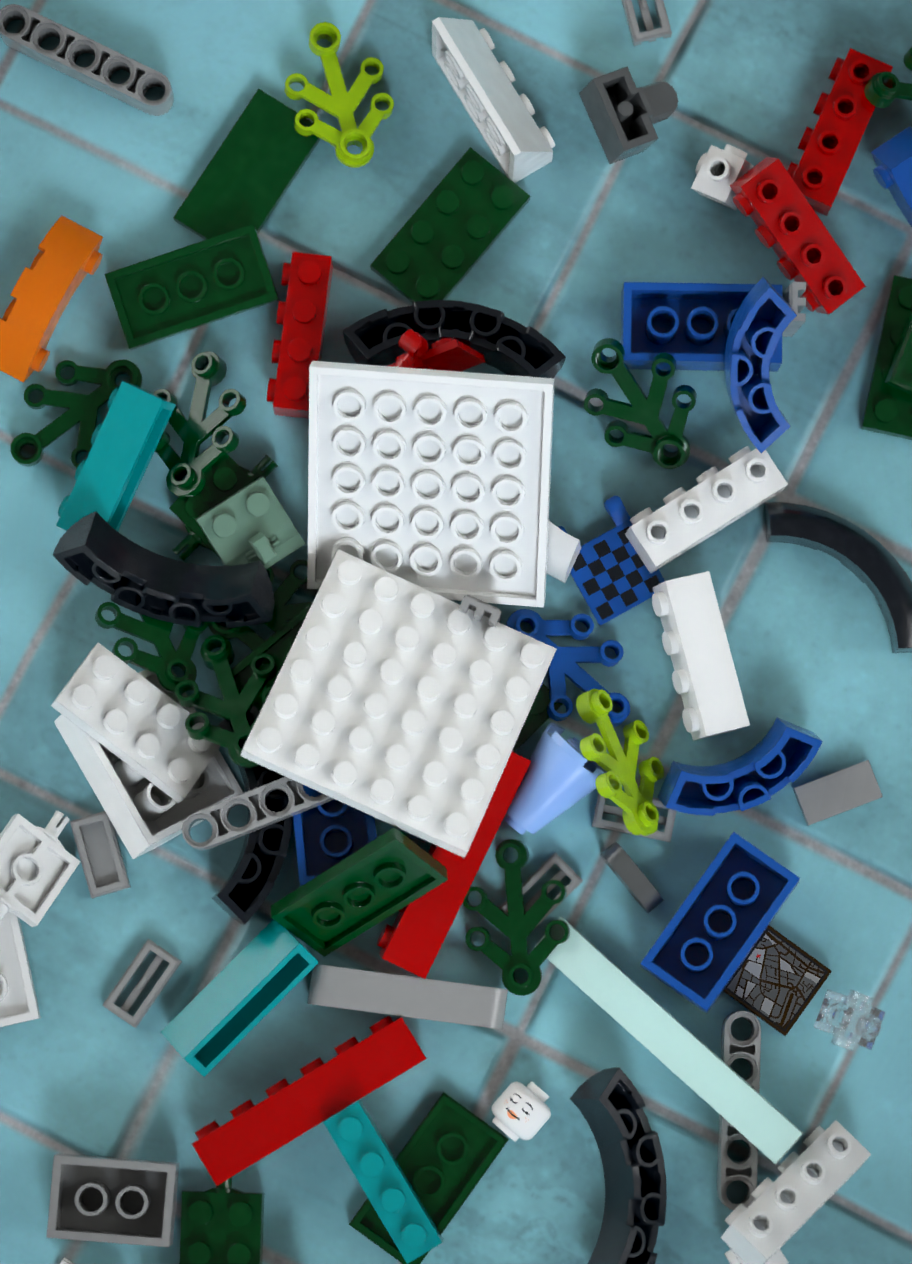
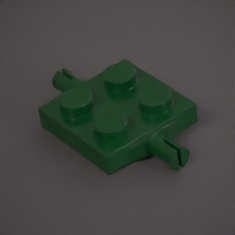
M225 453L204 472L205 485L200 493L193 497H179L169 507L184 523L189 533L172 549L178 555L189 545L179 556L183 562L199 545L212 550L217 555L195 518L261 476L266 478L278 467L272 461L261 471L271 461L268 455H265L249 471L239 466Z
M232 1177L216 1186V1188L206 1191H182L180 1264H262L265 1193H244L232 1188Z

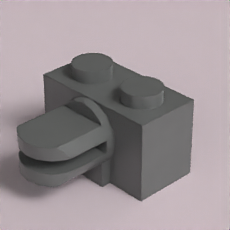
M628 67L592 79L579 93L609 164L644 152L658 139L653 124L666 120L678 106L677 93L670 84L659 81L636 88Z

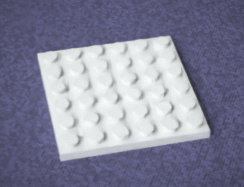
M312 361L309 366L307 588L320 589L339 549L449 600L462 601L464 596L468 594L486 603L544 608L546 599L555 379Z
M338 549L240 756L465 858L557 649L499 622L496 627L489 626L488 621L490 618L483 616L480 622L473 618L475 611L469 609L465 614L459 611L460 604Z

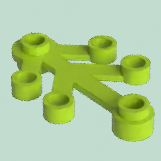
M322 22L312 28L309 36V47L315 55L321 58L331 95L310 84L307 78L299 73H294L287 77L284 91L288 98L292 100L305 99L338 118L341 131L319 120L318 115L313 110L302 109L295 116L294 127L300 135L310 136L314 134L335 146V154L342 164L351 168H359L369 163L372 159L374 143L371 137L380 122L391 116L394 101L386 93L375 94L371 99L369 113L357 128L353 114L371 85L378 83L382 79L384 66L377 58H366L361 63L358 77L347 93L336 55L341 41L340 31L335 25ZM321 39H326L331 43V46L324 48L319 46L317 42ZM369 66L375 67L378 73L376 75H369L365 72V68ZM297 82L303 86V89L301 91H294L289 85ZM377 102H384L389 108L385 111H380L375 107V104ZM302 118H309L313 121V125L305 127L299 121ZM351 145H356L361 149V152L356 155L351 154L347 148Z
M591 689L577 697L576 708L580 717L586 723H597L602 737L594 733L581 739V752L587 760L594 761L606 771V773L597 776L595 781L596 788L602 797L609 798L623 809L622 816L627 829L634 835H651L656 832L659 820L658 810L652 803L654 785L656 781L664 777V767L656 757L640 762L638 770L641 779L638 788L635 776L639 745L648 741V729L640 720L625 725L623 728L625 740L624 748L622 749L608 716L613 707L609 694L602 689Z

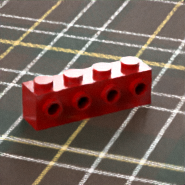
M851 48L845 60L837 57L828 79L835 81L830 94L821 93L813 111V114L820 116L814 129L806 127L797 147L804 151L799 164L791 161L787 170L813 210L825 216L828 215L876 107L867 100L864 88L875 74L891 72L893 68L891 65Z
M766 157L730 185L736 194L732 198L733 202L744 216L750 215L758 227L754 230L755 234L766 248L772 247L780 259L776 263L784 276L789 280L794 279L795 282H806V290L800 298H806V307L811 312L816 311L829 315L866 287L779 158Z
M292 252L291 263L284 262L281 286L288 287L286 302L279 301L276 324L283 325L281 340L274 339L272 349V363L278 364L276 379L269 378L267 388V402H273L275 415L309 419V366L312 361H321L333 271L332 256Z

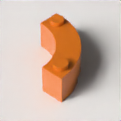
M62 215L39 244L38 249L40 251L34 258L30 269L25 267L10 295L15 299L9 304L3 318H0V371L24 383L34 370L40 372L43 369L50 354L46 347L62 313L87 274L93 275L100 265L103 254L98 251L103 236Z

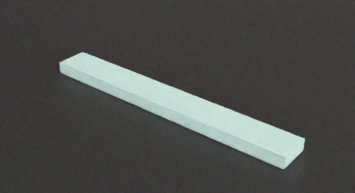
M560 917L558 920H562L569 925L570 936L566 942L558 944L547 959L774 1164H777L804 1133L563 917ZM555 924L551 928L550 933L554 939L560 940L563 938L565 930L561 925Z

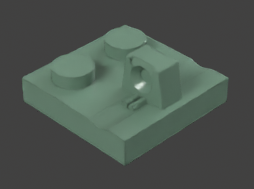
M263 476L195 518L224 566L247 564L260 560L264 568L267 569L306 544Z

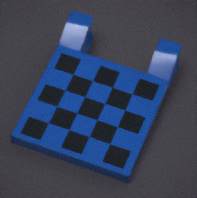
M613 496L604 503V507L616 527L582 545L570 572L599 626L650 599L654 594L652 587L665 581L659 569L650 574L626 537L625 533L633 524L619 496ZM558 526V528L567 533L564 527Z

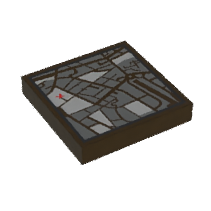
M769 925L723 992L780 1034L786 1036L832 971Z

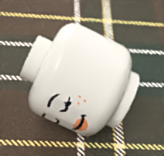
M532 1081L527 1086L520 1082H512L492 1105V1112L495 1115L492 1122L514 1142L519 1138L526 1141L530 1140L551 1116L550 1108L545 1104L549 1096Z

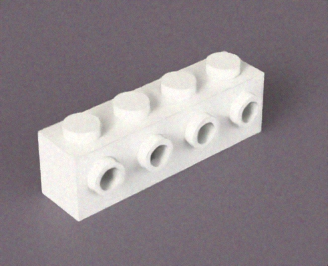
M749 446L742 448L728 458L731 462L729 466L721 471H718L716 466L710 468L696 478L698 485L686 492L683 487H680L663 498L666 504L655 512L648 507L630 519L633 525L630 526L625 535L650 574L780 494L786 488L788 483L766 450L760 453L757 448L751 451Z
M706 571L667 580L652 587L654 591L652 606L655 614L661 618L664 629L662 634L663 647L667 655L671 656L674 667L672 673L673 685L676 692L681 694L684 705L682 712L683 723L686 730L691 733L693 741L749 726L747 711L710 572Z
M837 1120L826 1130L819 1125L803 1142L808 1148L800 1156L793 1151L777 1168L782 1174L774 1182L767 1177L751 1194L756 1200L748 1208L741 1203L725 1219L729 1227L721 1236V1239L747 1264H765L870 1157L871 1153Z

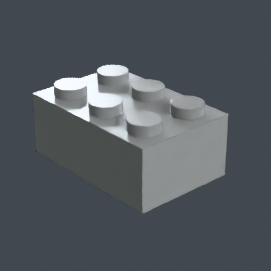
M61 1153L54 1155L47 1238L170 1247L173 1244L180 1163Z

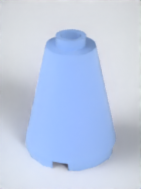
M553 722L545 728L529 759L531 763L506 812L508 816L505 818V821L522 835L526 831L535 834L596 789L595 781L597 776L606 773L594 761H589L583 756L580 749V741L577 738H568L566 741L561 736L565 729Z

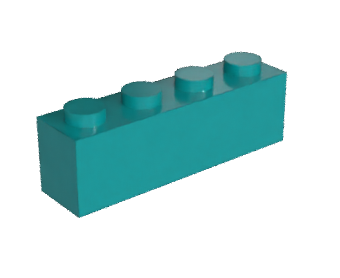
M122 381L120 387L113 390L108 400L109 411L104 422L100 423L93 432L91 438L93 446L88 457L81 461L76 469V483L72 492L60 504L58 510L60 518L56 526L67 531L81 518L97 511L116 531L119 530L176 404L125 381Z
M273 919L160 1033L184 1060L205 1077L319 961L285 927Z
M361 1100L324 1121L325 1127L406 1263L409 1264L443 1243L441 1234Z

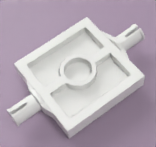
M56 811L45 829L34 826L18 813L12 816L1 832L0 921L9 912L18 916L31 927L37 926L81 862L66 851L60 840H58V836L70 821L67 816L63 817V813Z

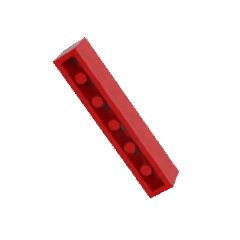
M511 752L465 858L435 844L431 845L428 854L447 868L448 880L400 909L392 926L389 924L384 926L376 944L381 947L379 955L382 959L426 979L531 763L529 759Z
M390 1015L369 1027L372 1032L371 1036L361 1042H358L354 1036L334 1048L338 1056L326 1063L319 1057L299 1069L303 1075L300 1079L289 1085L286 1078L267 1088L265 1092L268 1098L254 1106L252 1100L249 1099L230 1111L233 1116L232 1120L220 1127L215 1120L196 1131L195 1134L199 1140L192 1143V1146L215 1185H220L424 1061L426 1057L403 1018L400 1017L393 1022Z

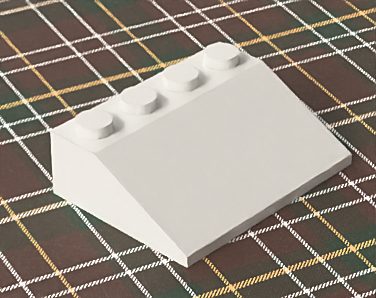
M438 17L432 21V55L506 176L516 183L552 162V148L555 147L554 140L545 126L538 128L533 120L532 115L535 114V110L528 97L524 93L518 95L511 83L515 81V78L504 60L498 63L491 51L495 49V46L488 32L484 28L478 30L473 20Z
M148 670L139 672L141 676L179 704L175 693L167 691L160 685L157 674ZM184 692L182 696L188 697L187 694ZM183 707L191 714L196 712L194 707ZM61 714L54 721L133 860L180 835L184 821L191 814L243 794L241 787L219 749L185 799L177 803ZM200 820V821L195 822V823L192 825V827H194L195 825L201 823V822L204 821V820Z

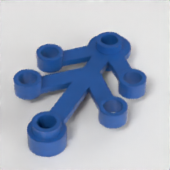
M520 609L510 615L506 626L557 649L548 668L550 702L547 706V713L551 719L564 721L573 711V703L566 695V676L584 693L591 689H602L609 694L612 702H617L620 705V713L610 711L608 714L613 727L621 725L630 713V704L627 698L620 693H609L577 664L601 663L607 667L617 665L624 654L623 647L619 642L608 640L602 646L558 647L548 637L571 635L576 640H585L594 629L592 618L586 614H577L572 620H543L538 613L530 609ZM575 622L584 623L587 627V632H579L575 628ZM520 623H529L533 631L531 633L522 631ZM604 649H613L616 652V658H608L604 653ZM560 702L564 704L566 713L556 712L554 703Z

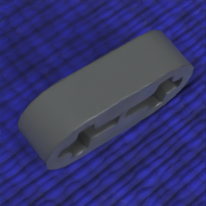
M614 842L600 854L605 863L647 913L664 901L655 887L617 842Z

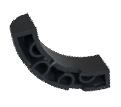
M416 301L411 306L400 307L387 311V309L380 310L360 319L343 330L344 342L356 364L388 366L396 362L395 359L398 356L407 353L398 344L401 336L409 329L418 332L426 339L429 349H432L431 345L438 340L445 338L457 339L483 354L485 364L500 370L506 375L554 378L566 359V356L551 341L530 326L525 327L505 317V314L499 310L463 301Z
M765 502L766 542L797 544L814 550H820L839 560L842 565L867 585L878 601L879 608L887 624L892 653L912 652V582L894 556L866 531L828 511L801 504Z
M97 511L81 518L72 525L60 538L53 552V556L83 584L89 585L92 582L97 587L110 593L112 602L154 619L192 627H199L202 622H226V627L236 628L269 622L273 618L275 604L273 587L269 575L260 560L233 566L198 565L174 560L156 554L132 542L109 525Z
M255 705L252 706L246 716L250 727L260 713ZM224 719L217 726L234 733L231 721ZM238 765L246 792L285 777L261 765L253 768H244ZM280 790L272 791L266 798V807L272 812L283 811L289 802L288 795ZM247 808V809H248L247 823L249 822L250 817H251L249 808ZM293 816L245 835L242 851L231 875L212 898L240 924L245 925L256 913L275 884L288 851Z
M619 1067L604 1069L586 1080L570 1097V1100L586 1119L595 1137L603 1164L605 1179V1205L602 1226L597 1244L587 1264H655L657 1253L653 1251L657 1241L659 1226L665 1224L667 1202L666 1173L659 1136L656 1131L651 1130L643 1107L646 1105L630 1079Z

